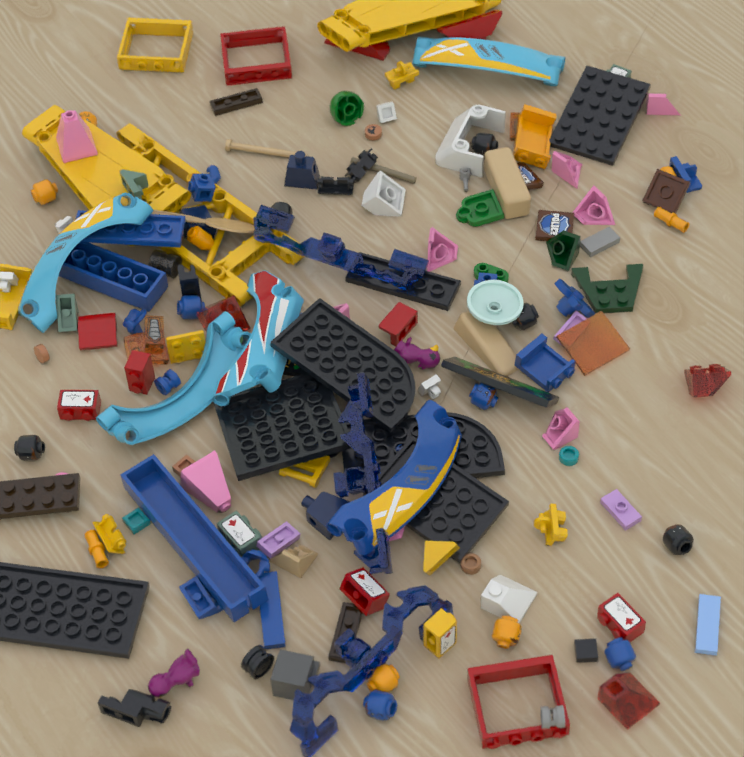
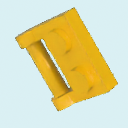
M330 456L293 465L314 473L313 476L290 469L291 466L280 469L279 475L292 477L310 484L311 487L317 488L320 478L330 462Z

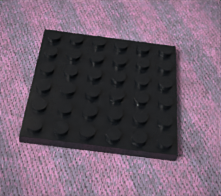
M308 373L281 380L279 388L271 393L263 386L232 395L229 404L226 406H219L214 403L238 481L354 448L352 438L333 391Z

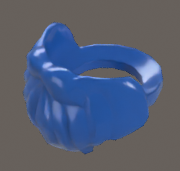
M130 310L123 322V326L127 328L130 334L143 333L139 323L145 317L147 310Z
M248 550L241 557L247 565L252 560H260L259 570L255 574L258 578L263 575L264 571L270 572L269 559L262 551Z

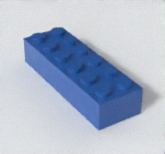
M79 242L73 248L59 272V276L140 309H145L150 312L168 288L166 272L86 242Z

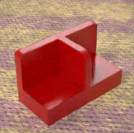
M398 302L378 325L379 329L390 334L391 344L397 346L418 323V311Z

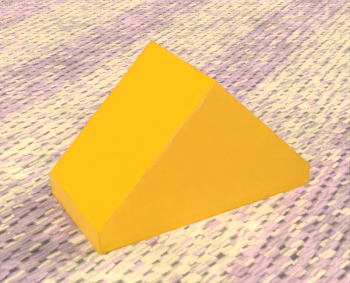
M425 541L423 565L425 573L428 575L434 573L460 547L455 542Z

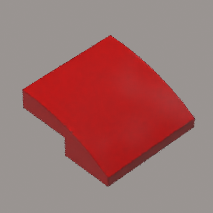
M116 313L78 316L80 351L118 347Z

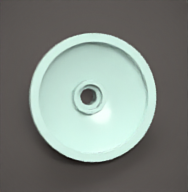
M482 281L473 286L467 296V307L470 313L477 320L486 324L504 325L511 323L520 316L523 310L524 302L521 293L516 287L504 281Z

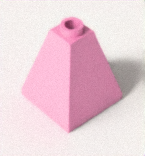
M68 110L62 113L56 139L63 163L98 155L91 130L76 110Z
M215 450L181 470L180 486L190 495L215 512H225L231 507V496Z

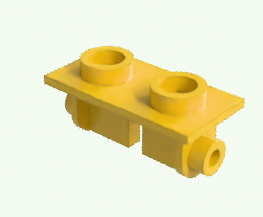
M105 514L102 516L101 522L93 521V525L108 552L125 554L123 548L126 546V540L120 530L116 529L117 525L114 518L109 514Z

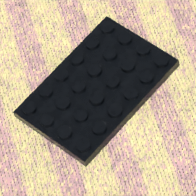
M586 65L549 139L550 147L613 166L650 90V84Z
M412 435L363 491V496L382 486L405 465L415 448L417 438ZM453 463L438 491L406 526L427 541L455 542L460 549L451 558L461 563L466 554L474 548L507 508L509 501Z

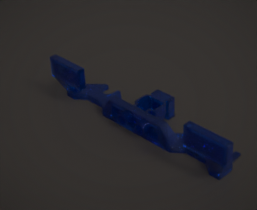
M261 205L256 217L253 218L255 228L253 236L257 241L287 248L296 254L361 276L374 277L389 282L397 288L406 291L409 285L416 282L419 278H423L429 264L427 259L394 249L388 267L404 272L403 276L400 277L387 269L382 272L377 270L372 264H364L362 254L345 249V243L342 242L340 237L324 232L321 240L310 237L299 244L285 235L281 238L270 231L273 228L289 233L295 219L294 215Z
M364 372L357 373V385L348 386L351 399L338 420L340 424L346 422L351 424V430L346 434H341L340 437L356 453L363 455L365 469L352 467L347 468L344 473H333L335 493L340 498L349 497L348 492L356 495L368 491L369 494L382 486L378 478L381 470L379 462L376 461L375 445L365 435L363 416L365 415L366 418L373 417L369 378ZM384 528L376 529L377 548L367 555H360L354 550V554L370 568V575L382 572L385 574L393 573L388 533Z
M426 585L398 591L396 596L403 603L399 607H393L388 603L384 605L382 629L387 634L377 644L371 647L364 640L356 638L355 632L349 628L334 642L336 654L342 659L345 658V663L351 669L345 675L337 670L311 676L308 678V682L314 686L313 692L304 694L299 689L295 691L290 732L302 741L300 747L304 757H312L338 731L336 718L331 714L316 727L313 722L314 708L330 693L341 691L354 692L365 680L370 679L374 670L378 666L384 665L389 656L397 649L403 634V622L417 607L429 605L433 614L425 621L427 622L441 608L453 615L451 602L440 598L436 592ZM423 624L418 627L420 639L424 642Z

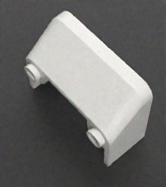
M474 105L457 116L436 153V164L460 172L461 168L462 172H468L469 168L470 175L482 178L484 156L468 152L469 143L464 139L472 125L504 133L506 111L483 105Z

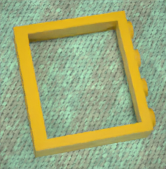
M128 17L117 55L119 70L184 73L193 37L192 20ZM134 34L184 37L179 58L128 56Z

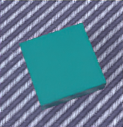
M139 507L122 517L123 522L133 534L138 533L151 524L148 517Z

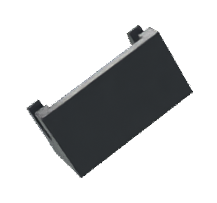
M178 265L182 296L197 295L202 302L195 267L190 265L191 271L185 272L183 265Z

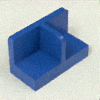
M677 156L671 157L669 166L673 168L677 177L690 182L686 193L702 189V184L696 176L697 166L695 164L690 165L689 163L681 164Z

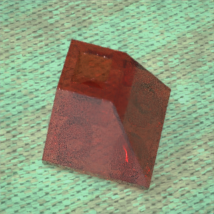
M234 295L210 304L196 312L206 332L208 325L224 311L234 318L236 323L234 327H240L242 331L250 329Z
M710 364L709 368L694 365L690 366V369L684 370L689 394L692 397L713 396L731 376V371L726 369L725 366H721V364Z
M630 672L615 674L599 686L598 700L627 730L660 705V702Z

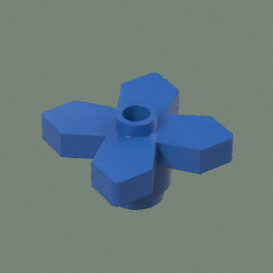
M560 278L554 283L559 291L565 295L558 301L559 304L556 306L565 317L569 314L572 315L576 310H580L589 319L595 315V312L583 300L584 296L572 286L569 287Z

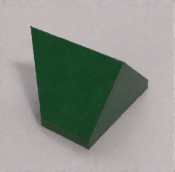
M563 230L546 241L553 266L567 271L570 270L579 254L581 236Z

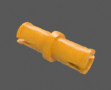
M662 207L656 208L654 212V217L666 222L667 226H673L682 233H685L689 228L690 223L677 217L676 213H670Z
M88 530L85 533V539L89 545L88 551L93 556L96 567L99 569L105 568L109 561L104 552V544L100 542L96 530Z

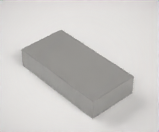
M609 226L580 241V247L592 257L620 243V237Z

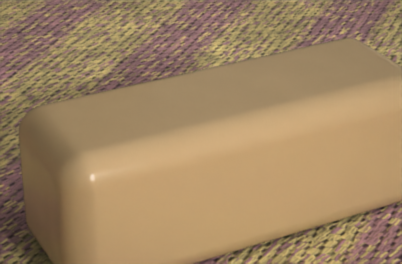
M504 147L486 151L484 154V171L504 213V218L512 219L527 216L530 213L531 195L511 149Z
M470 311L460 314L453 329L492 371L509 376L519 370L514 365L516 354L495 325L477 320Z

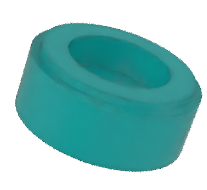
M573 446L563 447L559 452L560 462L566 466L575 465L579 460V451Z

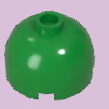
M346 90L338 92L330 101V114L341 125H353L356 123L354 121L363 115L364 102L354 92Z

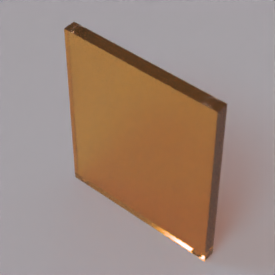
M602 311L556 337L570 357L576 361V365L584 376L630 350L629 346Z

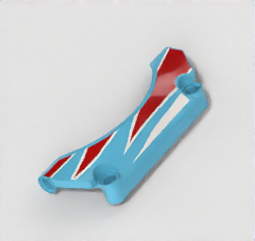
M266 270L253 273L249 278L247 292L255 298L257 303L255 326L240 354L217 381L212 401L216 405L226 406L229 404L232 395L258 384H261L270 393L276 391L281 385L287 358L273 349L270 344L275 337L299 317L304 299L292 286L284 288L285 283Z

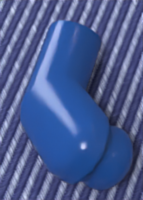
M211 165L206 171L209 172L212 181L217 184L221 179L220 172L217 166Z

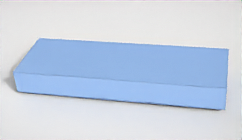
M699 594L695 653L717 656L720 596Z

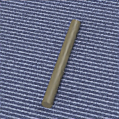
M352 157L350 163H356L359 159ZM374 164L369 169L376 172L381 170L388 176L410 183L416 182L415 176Z

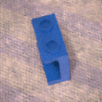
M541 333L516 354L514 365L549 393L553 388L557 389L566 377L570 378L574 374L576 361L572 359L568 362L546 344L548 337Z

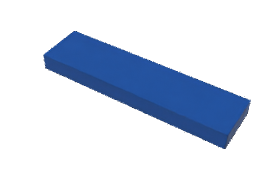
M277 571L266 572L259 578L266 586L269 599L260 605L264 648L286 647Z

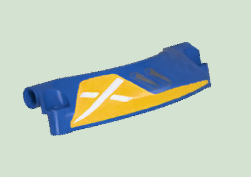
M427 400L415 415V419L418 422V439L405 465L390 480L376 490L342 505L326 524L327 530L334 536L340 537L344 533L347 541L353 543L360 555L371 553L409 523L432 499L451 469L462 434L456 420L448 417L445 408L438 405L435 401Z

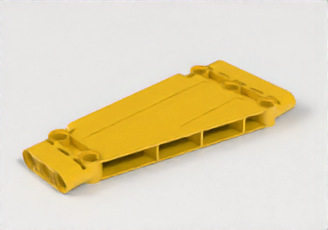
M356 0L347 4L343 9H336L334 15L319 21L317 28L321 35L342 50L348 52L358 46L367 47L372 44L450 25L484 14L486 11L501 4V0Z
M57 105L51 106L28 123L22 130V136L39 147V151L88 210L122 193H128L122 184L120 170H129L147 175L149 186L142 189L143 195L141 197L153 210L176 213L191 198V192L174 182L172 175L165 174L160 167L87 120L83 121L91 130L98 155L63 163L56 135L61 114L66 111ZM121 197V204L128 206V200L125 197Z

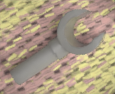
M461 168L460 180L463 181L464 191L467 192L469 190L470 169L468 168V172H462Z

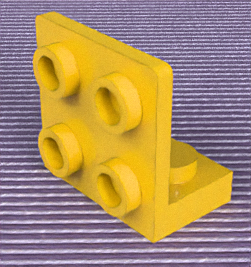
M203 330L166 338L171 364L200 359L202 357L206 343Z

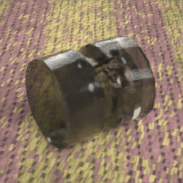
M156 249L150 256L148 266L166 272V277L174 279L179 274L178 265H182V258L172 253L166 255L165 251Z

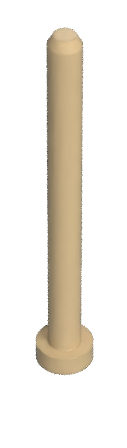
M227 139L225 144L226 151L235 149L288 158L296 153L295 151L232 142V139Z

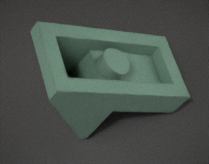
M120 170L122 184L127 192L133 197L137 196L142 200V189L149 186L147 175L129 170Z
M75 294L56 295L58 332L78 331L77 313L79 311Z

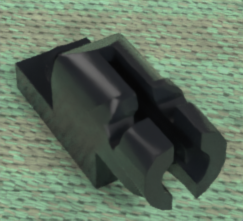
M132 689L127 691L122 702L114 697L107 698L105 696H101L98 701L101 713L140 727L144 719L163 724L171 712L170 702L161 698L155 701L153 695Z

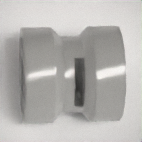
M558 705L555 708H549L548 706L540 707L542 729H549L551 726L565 728L563 705Z

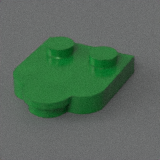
M493 189L465 197L461 203L462 207L456 213V218L459 222L468 223L473 227L504 219V213Z

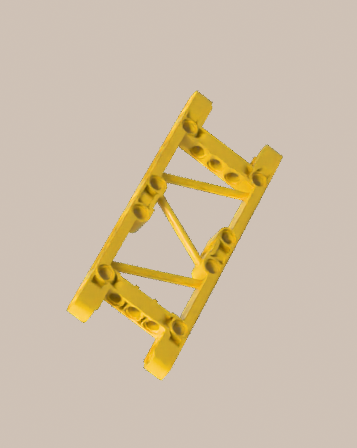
M128 123L116 132L118 139L124 145L158 167L162 164L187 182V185L191 181L193 174H201L131 123ZM215 184V191L211 201L201 202L202 204L185 208L205 205L207 209H211L216 213H225L223 216L225 219H230L231 215H233L242 222L258 227L257 232L248 240H244L235 250L230 251L222 260L214 264L213 261L225 230L218 229L214 244L205 262L182 245L181 248L157 246L189 271H191L190 265H193L198 278L237 307L243 306L253 298L247 292L249 288L247 284L237 276L269 251L285 263L295 265L307 255L305 248L300 243L217 184Z

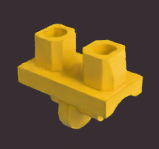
M402 61L397 62V68L385 72V77L393 89L400 88L401 83L404 81L406 83L414 82L415 77L419 75V71L414 68L411 62L404 64Z
M550 503L549 510L540 513L539 517L534 520V527L539 529L541 533H545L546 545L552 546L555 541H565L568 537L567 529L559 527L566 520V512L557 510L556 504Z

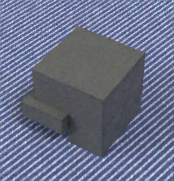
M280 649L270 679L273 696L307 703L311 684L315 685L320 662L314 661V656Z

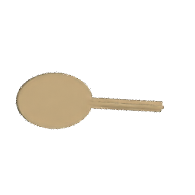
M160 210L152 212V214L185 216L186 222L205 223L208 226L225 231L256 233L258 227L238 220L225 218L202 219Z

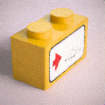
M442 608L423 624L424 646L437 658L443 656L457 643V620L451 613L445 612Z

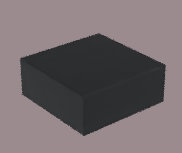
M596 639L574 640L576 663L598 662Z

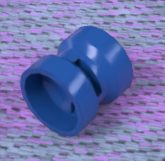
M169 369L164 373L163 377L155 379L154 383L163 395H167L173 387L176 388L181 384V380L173 370Z

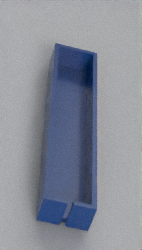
M154 454L120 474L124 489L233 622L250 613V607L254 610L269 600L266 586Z

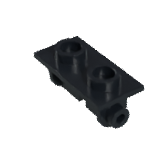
M372 148L368 151L364 149L358 155L359 160L356 163L352 162L346 168L348 172L344 175L345 177L350 175V179H353L354 183L360 181L367 173L362 167L364 166L369 170L377 162V155L370 153Z
M321 176V178H318V194L353 195L354 181L350 177H337V180H334V177Z

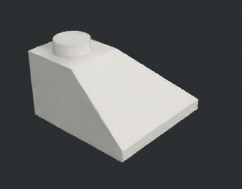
M380 170L365 190L361 206L374 215L400 217L402 215L406 189Z
M498 575L490 580L481 594V609L500 618L502 616L514 617L520 623L535 599L537 592L509 578Z

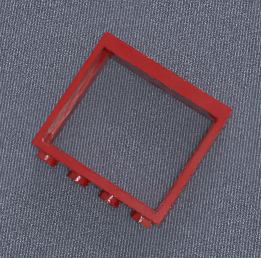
M285 26L220 33L226 86L292 79ZM282 42L285 62L229 68L227 48Z
M553 655L467 668V680L482 749H495L507 744L519 745L526 741L539 742L544 738H562L565 735H569L570 722ZM541 674L548 675L555 707L558 705L564 706L565 728L551 726L549 729H542V726L538 725L487 734L477 685Z

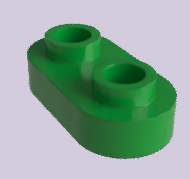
M479 263L474 267V277L477 280L480 272L497 274V280L507 283L509 281V274L504 269L487 263Z

